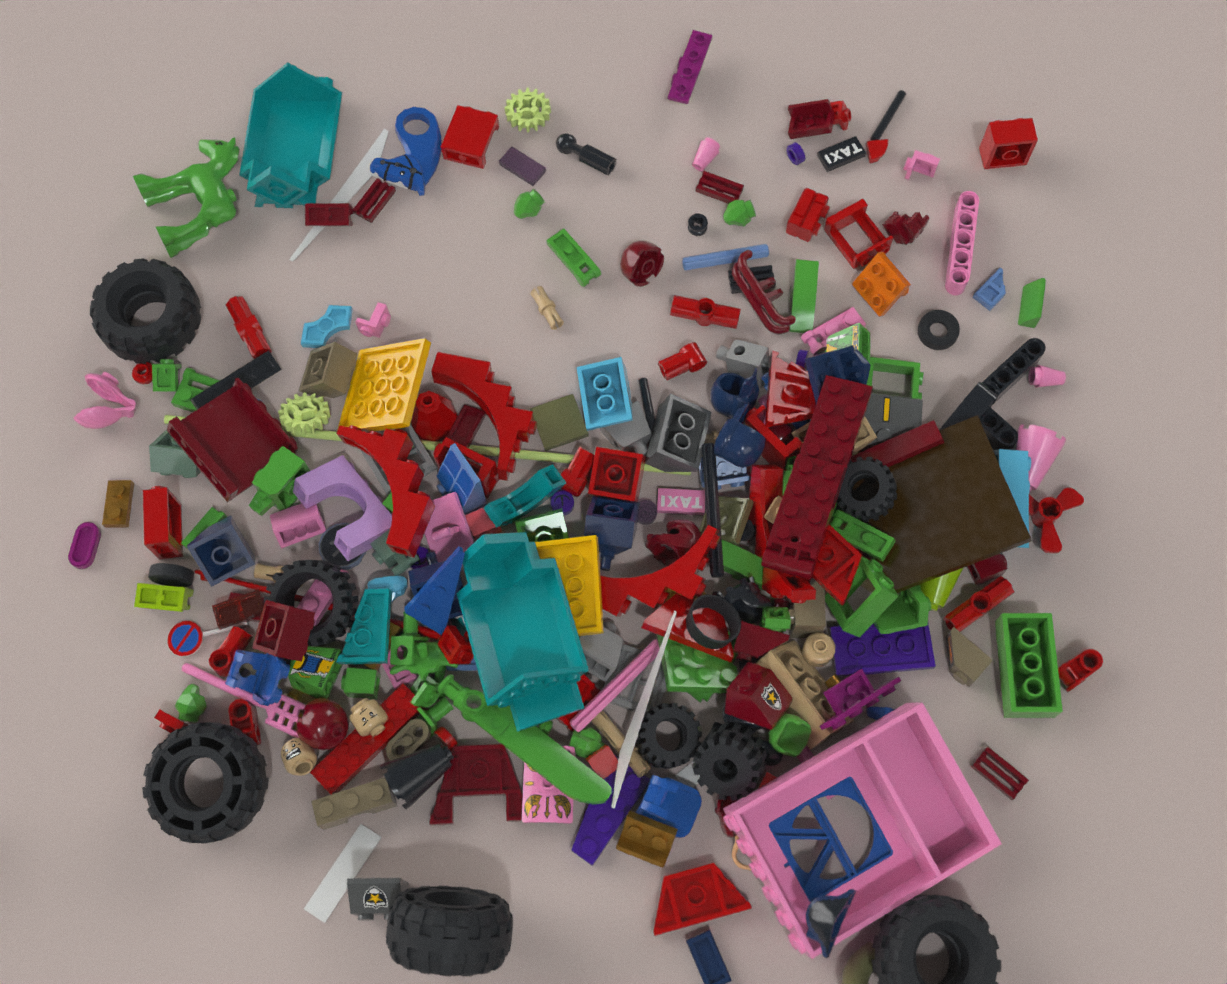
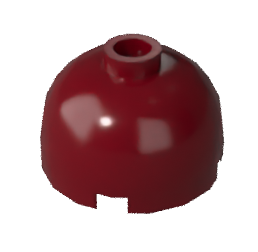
M645 240L633 242L625 248L621 256L620 268L622 274L635 286L642 287L648 285L650 282L646 280L653 274L657 277L663 267L664 255L661 253L662 249Z
M318 698L312 700L303 708L305 712L302 718L299 717L297 721V734L302 742L311 748L327 750L336 747L344 740L349 729V719L345 709L337 702L327 698Z

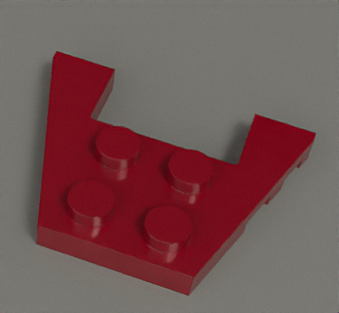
M502 744L454 746L452 750L454 759L451 760L453 766L444 774V780L429 824L431 826L454 825L455 797L506 795V821L521 822L523 795L506 747Z

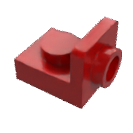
M843 100L830 102L835 113L833 125L840 124L842 130H848V124L852 119L851 110L847 108Z
M447 625L437 645L449 664H470L474 657L470 642L464 640L456 626Z
M160 709L154 717L161 722L159 727L170 733L176 729L188 726V724Z

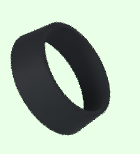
M703 595L693 602L686 617V627L693 640L701 646L709 649H720L739 635L741 619L735 607L724 598L716 595ZM698 608H709L721 614L729 626L730 634L728 640H714L704 635L694 622L693 611Z

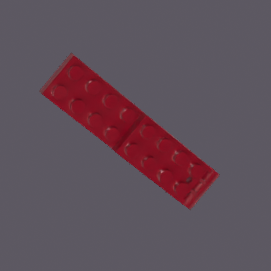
M826 375L800 453L797 454L766 544L767 548L762 558V567L811 580L873 392V386Z

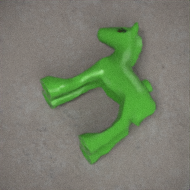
M235 137L229 142L223 140H200L198 143L199 151L211 159L207 163L193 164L177 174L165 178L156 179L144 174L133 176L147 207L190 193H195L197 200L202 204L196 218L187 224L178 227L155 226L170 258L177 256L179 251L189 248L196 241L208 236L209 230L212 227L217 228L220 224L231 221L235 217L236 209L233 202L237 201L232 188L227 190L223 182L224 177L238 161L239 147L235 146Z

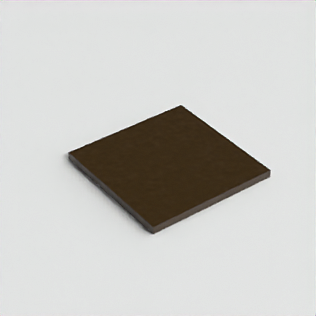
M978 415L940 430L945 443L888 467L897 485V500L893 501L894 507L887 510L888 514L885 517L880 515L878 516L879 520L869 519V522L864 523L893 537L896 541L883 562L875 558L882 565L884 575L894 583L893 588L896 593L1032 542ZM871 478L859 480L853 486L852 497L858 501H868L874 498L879 491V483Z

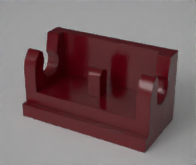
M305 203V226H353V221H351V214H354L353 207L349 203Z

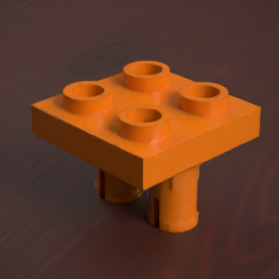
M883 252L877 253L852 283L854 288L879 317L884 316L900 297L906 296L911 285Z

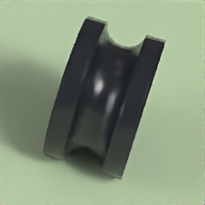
M693 214L688 220V231L694 236L704 235L707 231V218L703 214ZM694 223H702V227H699L698 225L694 227Z

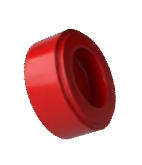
M440 726L434 732L439 741L444 746L447 745L450 751L457 745L455 738L443 726Z

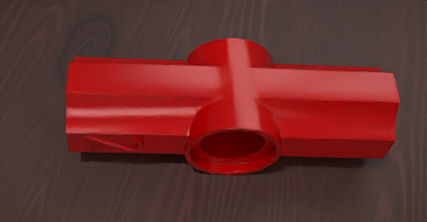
M675 295L670 316L694 320L701 326L714 324L737 329L741 309L715 304L709 298L695 300ZM701 311H709L710 313L704 314Z
M243 296L230 298L225 305L235 322L234 326L243 342L245 341L251 356L256 359L267 351L271 353L272 350L262 334L263 330L255 315H252Z
M1000 576L982 590L974 593L971 598L943 617L948 629L951 631L953 628H956L961 632L976 620L984 617L987 612L1015 592L1012 584L1007 578ZM974 601L981 602L984 609L975 607Z

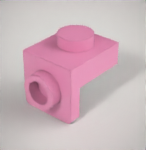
M915 150L913 157H908L903 169L907 171L905 179L909 180L912 171L934 177L940 158Z
M378 302L369 321L357 318L355 323L359 332L364 336L380 338L384 327H387L390 323L391 315L387 305Z

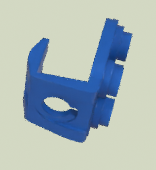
M236 650L225 684L234 689L237 687L252 693L253 700L260 705L269 706L270 704L278 703L282 695V689L278 688V683L282 678H287L290 665L286 664L283 658L268 653ZM249 663L256 670L255 675L251 674L248 677H242L239 669L243 664Z
M651 775L648 782L649 786L636 813L678 829L676 838L687 836L701 807L702 799L700 793L696 789L671 778H660L656 775Z

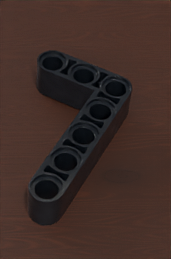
M1038 338L1027 340L981 382L999 395L996 401L1024 377L1031 367L1037 365L1046 350L1045 343ZM1013 364H1017L1021 368H1016ZM998 378L1003 379L1006 383L1000 382ZM990 408L980 422L992 449L1012 450L1018 441V432ZM983 422L991 424L992 427L985 426ZM1001 438H1006L1009 443L1003 442Z

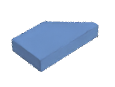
M999 268L972 297L989 311L1006 294L1003 283V269Z

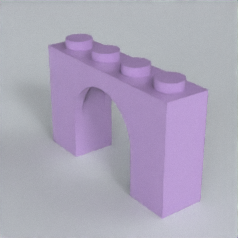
M343 455L295 478L293 493L306 509L333 496L350 498L361 507L363 516L336 532L334 544L347 561L372 548L370 544L391 528L392 513L382 504V499L372 492L368 482L359 476L354 465L348 462Z

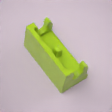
M137 583L134 607L183 612V610L191 608L187 604L188 597L193 596L194 589Z

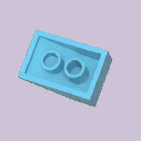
M622 357L576 367L587 431L633 421L630 385L627 369Z

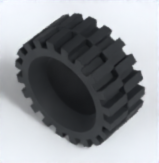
M322 560L294 561L293 565L283 566L281 568L283 573L274 574L272 579L276 583L267 585L266 590L270 591L271 595L264 597V603L265 600H270L295 607L294 600L298 589L302 584L311 579L320 580L327 585L332 593L333 609L331 615L323 624L313 627L310 631L307 642L308 646L332 643L336 641L335 638L346 634L345 628H351L354 621L350 620V618L355 616L357 609L353 608V603L359 602V598L352 595V591L357 589L355 583H348L347 580L351 577L347 572H340L342 569L340 566Z

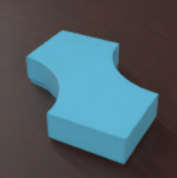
M329 305L326 313L320 319L305 323L301 346L319 348L325 346L329 338L335 333L342 330H350L352 307Z

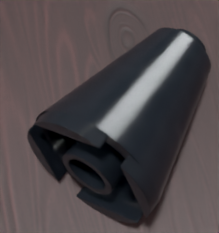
M437 744L385 762L380 765V768L382 770L387 769L388 772L383 775L396 798L406 801L402 805L406 810L453 766L451 760L454 759V756L447 745L442 747L441 744Z

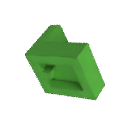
M160 359V364H152L153 391L176 392L178 389V368H181V364H174V359Z
M763 607L761 627L777 632H786V629H790L791 618L788 608Z

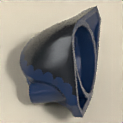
M849 889L839 896H819L807 908L806 922L809 929L806 936L820 943L822 955L825 958L830 956L857 890Z

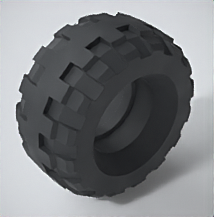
M140 258L134 259V262L129 264L123 262L117 265V269L110 273L108 271L102 277L103 282L101 285H96L93 291L92 298L94 300L91 301L90 316L95 332L110 351L126 361L130 360L139 364L150 363V361L160 363V359H167V357L173 354L177 356L183 352V347L186 343L190 344L196 335L195 330L199 329L201 322V304L194 287L182 271L175 266L168 265L164 261L151 259L148 262L147 259ZM154 302L166 304L163 314L155 322L140 327L131 325L134 314L144 305Z
M201 722L176 729L167 735L168 737L162 743H158L152 752L150 763L145 766L143 775L146 777L145 787H142L143 799H147L149 805L147 811L152 820H156L160 824L162 831L183 842L205 844L229 838L245 829L253 821L252 819L261 810L265 801L263 798L266 789H268L269 777H266L265 766L267 764L264 755H261L257 748L258 745L251 737H248L241 732L242 730L231 725ZM199 758L212 759L220 767L223 774L224 786L221 796L214 805L209 807L195 805L185 791L184 780L189 766Z
M450 886L410 888L399 893L395 898L394 904L390 906L386 945H388L392 960L408 970L450 977L483 975L501 967L505 957L508 956L512 942L513 915L509 911V904L504 898L484 890Z
M942 895L916 896L895 908L890 914H886L880 922L879 927L881 929L879 934L874 935L872 948H875V959H872L873 973H877L878 984H926L917 969L916 952L922 939L929 933H935L943 940L949 954L948 971L938 984H999L996 982L997 972H1001V960L997 958L996 949H999L996 937L990 934L988 930L990 926L981 914L975 913L971 909V905L962 900Z

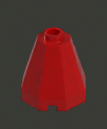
M426 391L419 394L410 423L419 439L440 442V439L447 437L458 415L451 400L437 393Z

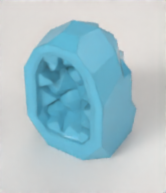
M404 576L375 578L368 581L367 584L368 589H390L392 591L391 603L397 597L404 595L408 587L407 579Z

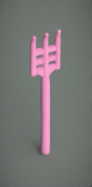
M189 663L183 664L182 671L240 699H244L255 706L266 709L268 718L265 719L266 724L299 738L293 726L298 721L300 710H303L306 704L282 694L278 703H273L269 706L260 705L253 700L252 693L237 687L234 689L226 685L225 680ZM281 701L285 702L283 709L279 708ZM291 705L295 706L292 713L288 712ZM276 713L280 715L277 722L274 721ZM285 718L289 719L287 726L283 725Z

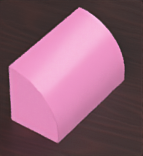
M301 503L270 515L272 529L281 549L326 531L317 504L306 509Z

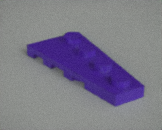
M629 765L615 808H612L611 805L617 770L604 779L611 786L612 793L609 799L602 804L588 805L571 851L591 866L595 864L627 817L629 810L631 811L648 786L650 779L645 775L638 778Z

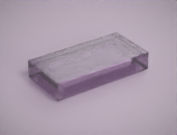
M513 146L499 160L500 166L531 186H534L546 173V167Z

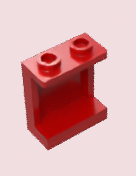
M457 105L441 144L443 159L484 169L486 164L485 154L494 131H498L500 127L498 115L490 111L484 112L469 106Z
M761 405L758 409L753 408L745 417V425L764 436L766 442L761 456L769 464L782 468L784 473V471H787L785 468L787 460L791 456H797L800 453L803 443L795 437L785 445L768 427H765L763 421L766 407Z

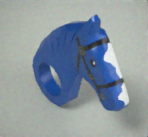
M411 107L403 110L397 116L395 123V132L405 154L393 159L375 158L370 164V172L376 178L402 188L417 191L419 196H424L425 186L434 175L440 161L442 139L434 114L425 108ZM421 120L428 124L429 129L421 135H413L405 131L404 126L409 121Z

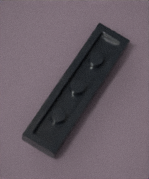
M267 351L191 398L190 401L197 410L231 389L236 378L248 384L252 389L282 369L270 351Z

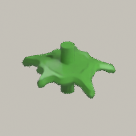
M438 641L415 642L414 664L395 665L391 668L390 674L394 675L408 670L411 674H419L421 680L425 682L428 674L437 672L441 666L457 668L458 664H449L437 645ZM408 650L404 651L403 659L407 657Z

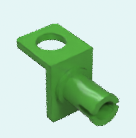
M403 612V634L391 636V665H413L415 641L429 640V637H420V634H418V620ZM401 645H404L408 650L407 657L403 660L397 656V649Z
M443 697L428 711H423L419 706L417 710L420 715L416 719L426 721L430 725L431 739L437 730V722L454 708Z

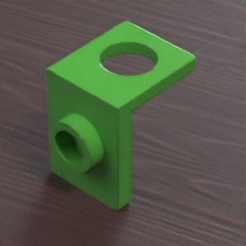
M429 674L426 679L428 682H424L420 687L423 681L419 676L410 688V691L415 695L411 701L414 706L431 708L440 696L437 692L440 683Z

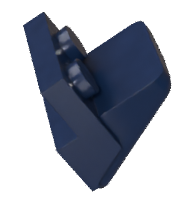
M853 345L805 359L816 404L826 375L867 384L871 365L860 351L854 349Z

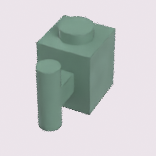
M389 529L370 544L374 549L372 556L380 565L385 563L389 569L398 563L391 571L395 576H399L420 559L417 555H415V558L409 556L406 558L405 555L392 552L386 544Z

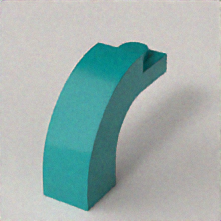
M552 464L540 469L522 486L508 495L488 503L483 509L497 528L504 524L507 526L544 503L560 490L566 482Z

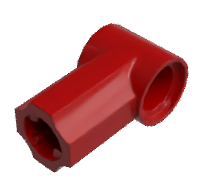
M696 342L685 345L680 349L679 353L658 362L661 374L667 381L687 371L691 373L697 372L707 365V360Z
M581 447L578 448L569 467L561 473L566 482L561 488L562 490L575 497L581 495L587 484L586 478L593 467L594 454Z
M233 626L220 648L211 653L209 657L211 668L219 676L227 677L236 650H245L252 639V635L239 627ZM228 659L225 666L218 667L221 660Z

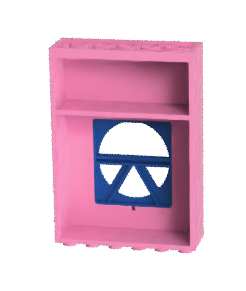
M923 702L906 703L723 809L726 814L723 819L730 831L733 830L739 838L736 840L740 851L743 855L746 854L752 862L749 864L753 875L764 884V887L761 889L769 902L772 901L776 906L777 911L774 913L778 921L789 930L790 934L787 937L795 950L798 949L801 955L806 954L811 959L822 953L820 943L806 936L809 929L806 922V911L809 904L815 898L824 895L839 896L849 889L857 890L834 945L1002 844ZM831 795L848 797L859 803L869 815L873 826V843L867 858L857 869L854 868L817 800L818 798ZM805 806H809L821 829H794L792 825L799 812ZM791 839L827 840L809 873H806L796 863L790 848ZM834 851L846 875L837 879H821L820 874Z

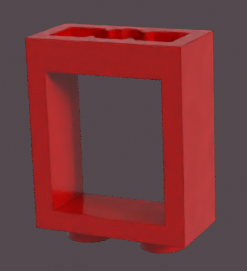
M154 486L149 490H143L144 545L159 560L183 557V545L181 544L183 541L182 505L180 501L164 486Z

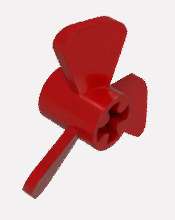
M1070 487L1064 488L1056 498L1046 497L1040 502L1029 494V515H1031L1032 523L1041 529L1040 548L1046 553L1057 554L1062 550L1061 541L1054 527V523L1061 516L1062 512L1079 507L1084 503V497L1075 489Z

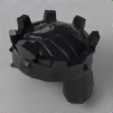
M753 576L750 577L749 583L746 578L739 580L740 584L733 588L731 586L727 587L725 597L719 591L712 592L711 595L722 597L730 602L737 610L741 621L753 624L761 618L763 607H772V602L761 594L759 585L756 584Z

